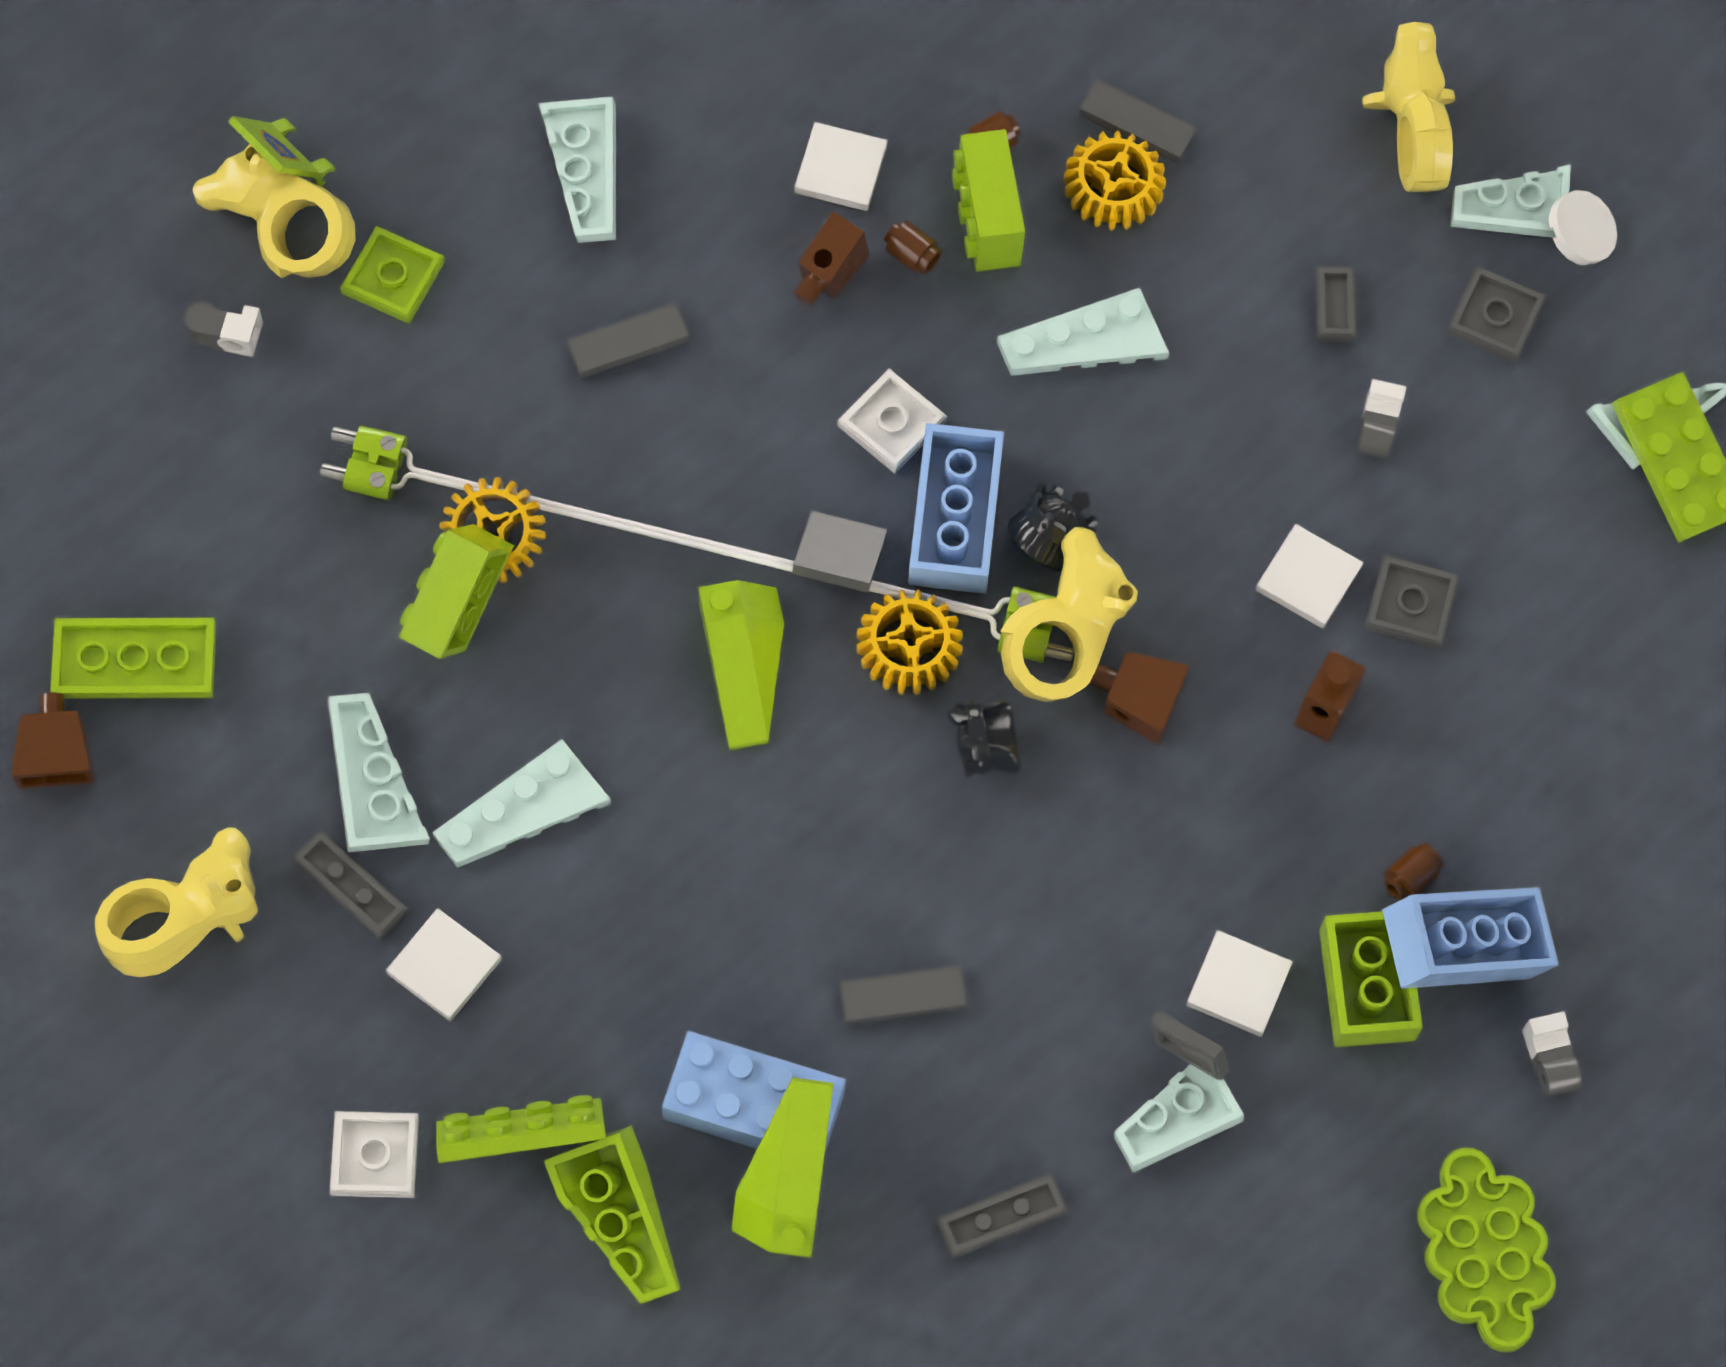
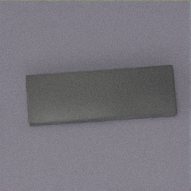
M1096 79L1079 108V115L1113 132L1119 130L1121 136L1125 138L1134 133L1136 143L1140 144L1147 140L1149 144L1148 149L1157 151L1158 154L1178 164L1196 135V127Z
M674 303L568 339L567 346L580 378H584L689 342V335L677 305Z
M322 830L292 858L293 862L380 941L409 913L408 908Z
M961 966L840 982L845 1025L967 1008Z
M1049 1173L937 1218L936 1222L951 1258L955 1259L1067 1214L1068 1209L1053 1174Z

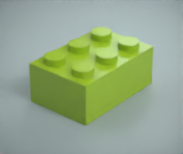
M1006 129L960 135L959 150L953 151L955 168H952V181L954 190H960L961 202H958V214L960 224H966L967 236H964L967 259H974L976 272L1021 266L1025 227Z
M474 524L442 532L433 547V553L436 556L431 567H427L418 579L416 589L420 591L414 604L410 603L401 616L400 624L403 625L399 638L438 659L466 651L514 545Z
M1383 912L1325 916L1319 933L1334 1047L1416 1041L1423 1028L1417 988L1401 989Z

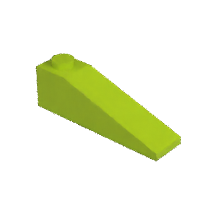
M740 580L699 587V606L729 750L769 743L784 632V620L777 588Z
M791 1078L771 1122L753 1155L752 1161L736 1189L731 1231L768 1252L810 1258L812 1256L834 1084L832 1082Z
M632 1125L606 1134V1139L582 1143L544 1160L558 1200L567 1211L570 1210L585 1229L583 1232L591 1242L594 1240L610 1260V1266L640 1304L681 1289L648 1168Z

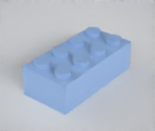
M926 423L908 585L986 594L1004 432Z
M1539 887L1415 894L1382 909L1401 989L1526 980L1559 966Z
M687 1031L662 1105V1116L665 1121L757 1149L792 1077L832 1082L834 1084L826 1141L827 1149L845 1093L846 1079Z

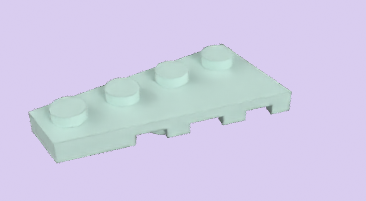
M603 97L539 103L578 243L616 240V103L614 98Z
M1140 287L997 337V345L1011 376L1060 371L1061 367L1081 365V368L1097 367V363L1119 361V364L1135 363L1136 359L1153 357L1154 361L1168 359L1169 351Z
M370 694L329 696L328 707L348 852L429 844L430 838L425 826L421 824L416 812L417 807L411 793L409 794L401 775L402 771L389 747L387 735Z
M561 739L432 833L434 839L458 868L506 848L507 844L538 835L541 833V830L560 822L567 823L579 818V814L596 807L600 809L611 804V800L563 739Z

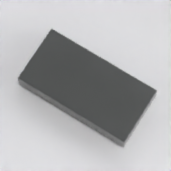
M1316 266L1317 341L1355 342L1357 329L1354 267Z
M1158 1011L1150 1020L1158 1046L1217 1080H1222L1230 1071L1224 1047L1161 1011Z

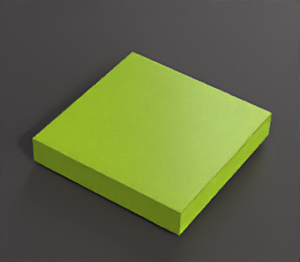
M376 226L341 285V294L410 324L444 265L445 258L437 252Z

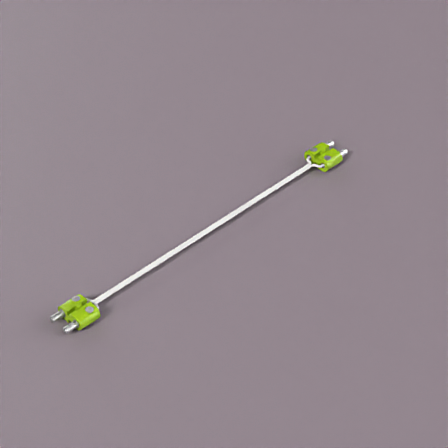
M363 425L359 427L357 432L339 427L332 429V440L353 445L352 458H349L346 468L323 463L320 469L321 476L343 481L344 490L388 501L391 500L394 490L401 489L409 478L464 490V485L469 483L475 492L479 491L477 482L414 467L412 464V453L406 449L407 436ZM406 455L407 467L412 472L406 473L401 481L396 484L398 469L401 468L404 456ZM530 496L526 502L527 504L531 501H537L541 506L540 510L790 572L793 569L794 561L534 496ZM873 580L869 589L871 592L883 595L889 594L895 598L899 597V591L902 589L906 592L907 598H914L915 593L914 590ZM1014 586L1011 597L999 600L994 609H986L935 596L937 600L934 606L937 608L947 603L949 611L988 620L991 624V634L999 640L997 652L1001 653L1004 635L997 632L996 620L990 615L997 614L1003 604L1009 603L1004 620L1005 624L1008 618L1020 607L1039 600L1055 598L1056 596ZM921 592V600L927 601L931 595ZM1044 623L1031 629L1025 638L1022 653L1024 659L1044 663L1045 656L1071 662L1074 656V649L1049 643L1053 625Z

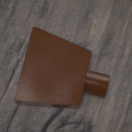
M833 211L799 260L798 265L803 280L794 290L793 295L809 307L814 304L821 293L834 299L870 256L865 232Z
M1330 650L1304 697L1293 725L1329 743L1363 681L1366 668ZM1320 707L1324 709L1329 716H1321L1317 714L1313 710V708Z
M1126 652L1119 670L1099 663L1088 685L1109 692L1104 707V713L1107 716L1159 745L1186 680L1189 665Z
M49 692L41 694L39 696L40 713L24 714L20 717L12 764V778L18 789L95 783V774L86 732L78 711H64V695L61 693Z

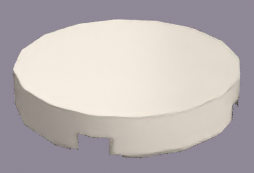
M1574 190L1556 200L1550 210L1549 227L1550 229L1554 228L1556 237L1553 240L1561 253L1578 265L1596 264L1608 258L1615 249L1617 230L1615 220L1604 202L1594 194L1582 190Z

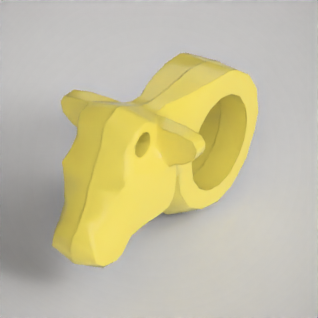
M1410 22L1398 26L1394 49L1384 65L1383 91L1371 93L1362 98L1364 108L1391 110L1397 116L1399 175L1403 188L1407 192L1444 190L1448 187L1452 170V129L1444 105L1454 102L1455 95L1453 90L1444 88L1445 79L1436 54V35L1433 26L1430 23Z
M250 144L244 151L227 158L215 173L199 179L193 187L196 203L203 208L215 212L229 210L240 215L252 217L257 221V237L262 257L268 267L281 279L292 273L306 278L326 276L339 268L351 254L356 240L355 222L346 204L325 188L300 176L278 173ZM318 205L328 220V235L325 244L317 254L310 258L296 260L290 255L286 246L285 232L288 222L299 210L307 206Z
M1074 527L1064 536L1061 542L1064 564L1057 597L1039 600L1020 607L1008 618L1000 631L1004 635L1001 650L1004 673L1021 694L1042 702L1066 699L1084 689L1090 683L1101 659L1113 624L1117 619L1124 617L1127 611L1137 602L1138 590L1127 580L1121 567L1102 549L1095 532L1083 527ZM1045 623L1057 626L1067 634L1073 644L1075 655L1073 667L1066 678L1057 684L1039 681L1030 674L1024 664L1022 650L1025 638L1031 629L1039 624Z
M228 827L219 831L213 838L211 846L190 863L181 883L146 878L131 881L115 889L102 902L95 917L98 944L111 965L124 975L135 977L158 975L180 962L216 927L223 928L236 943L243 939L244 935L239 924L251 921L258 913V907L254 899L255 886L249 867L251 848L247 838L236 828ZM154 912L170 913L165 924L156 933L140 940H121L125 929L141 916Z

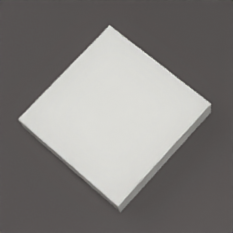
M814 122L794 193L868 211L888 140Z
M889 368L838 420L837 426L896 474L924 445L926 423L944 425L947 422V415Z
M1295 524L1261 577L1255 590L1324 629L1364 562Z
M437 908L386 969V972L390 977L451 1022L500 963L502 957Z
M1217 930L1186 1006L1262 1037L1293 961Z
M335 1111L330 1195L414 1198L419 1128L418 1113Z

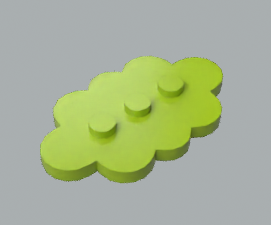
M1460 1148L1452 1151L1445 1158L1440 1169L1441 1187L1430 1191L1422 1199L1417 1210L1418 1224L1422 1232L1431 1239L1424 1253L1425 1264L1428 1271L1442 1281L1437 1292L1438 1304L1442 1312L1450 1320L1460 1324L1476 1323L1483 1342L1491 1349L1499 1352H1513L1522 1348L1531 1338L1534 1329L1532 1312L1543 1308L1551 1300L1556 1289V1277L1553 1270L1542 1259L1548 1247V1235L1544 1227L1531 1218L1535 1208V1199L1530 1186L1522 1179L1512 1175L1496 1176L1491 1160L1482 1151L1474 1148Z

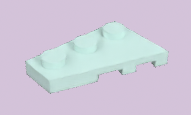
M1571 165L1557 167L1556 171L1540 174L1538 171L1524 173L1523 177L1508 180L1496 178L1455 186L1452 201L1451 227L1555 238L1554 228L1550 229L1549 227L1550 210L1558 198L1569 193Z
M1190 1064L1183 1072L1179 1071L1169 1081V1085L1154 1099H1149L1114 1132V1139L1134 1173L1243 1122L1244 1114L1224 1079L1217 1080Z

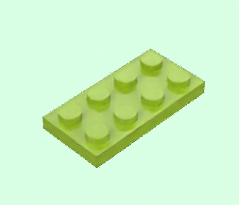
M1680 372L1615 400L1612 406L1678 544L1725 524L1726 459L1684 372Z
M55 618L50 692L61 693L64 695V699L213 698L215 618Z
M590 1095L574 1096L568 1099V1103L551 1105L549 1101H537L528 1104L526 1109L512 1111L508 1107H495L487 1110L484 1115L470 1117L467 1113H454L445 1116L442 1121H436V1148L439 1163L606 1139L601 1098L592 1099Z

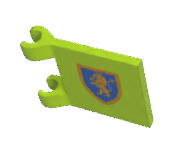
M232 116L228 121L278 173L309 177L318 186L322 187L326 183L323 177L327 173L336 170L326 158H320L310 163L284 137L287 133H294L296 131V128L286 118L269 123Z

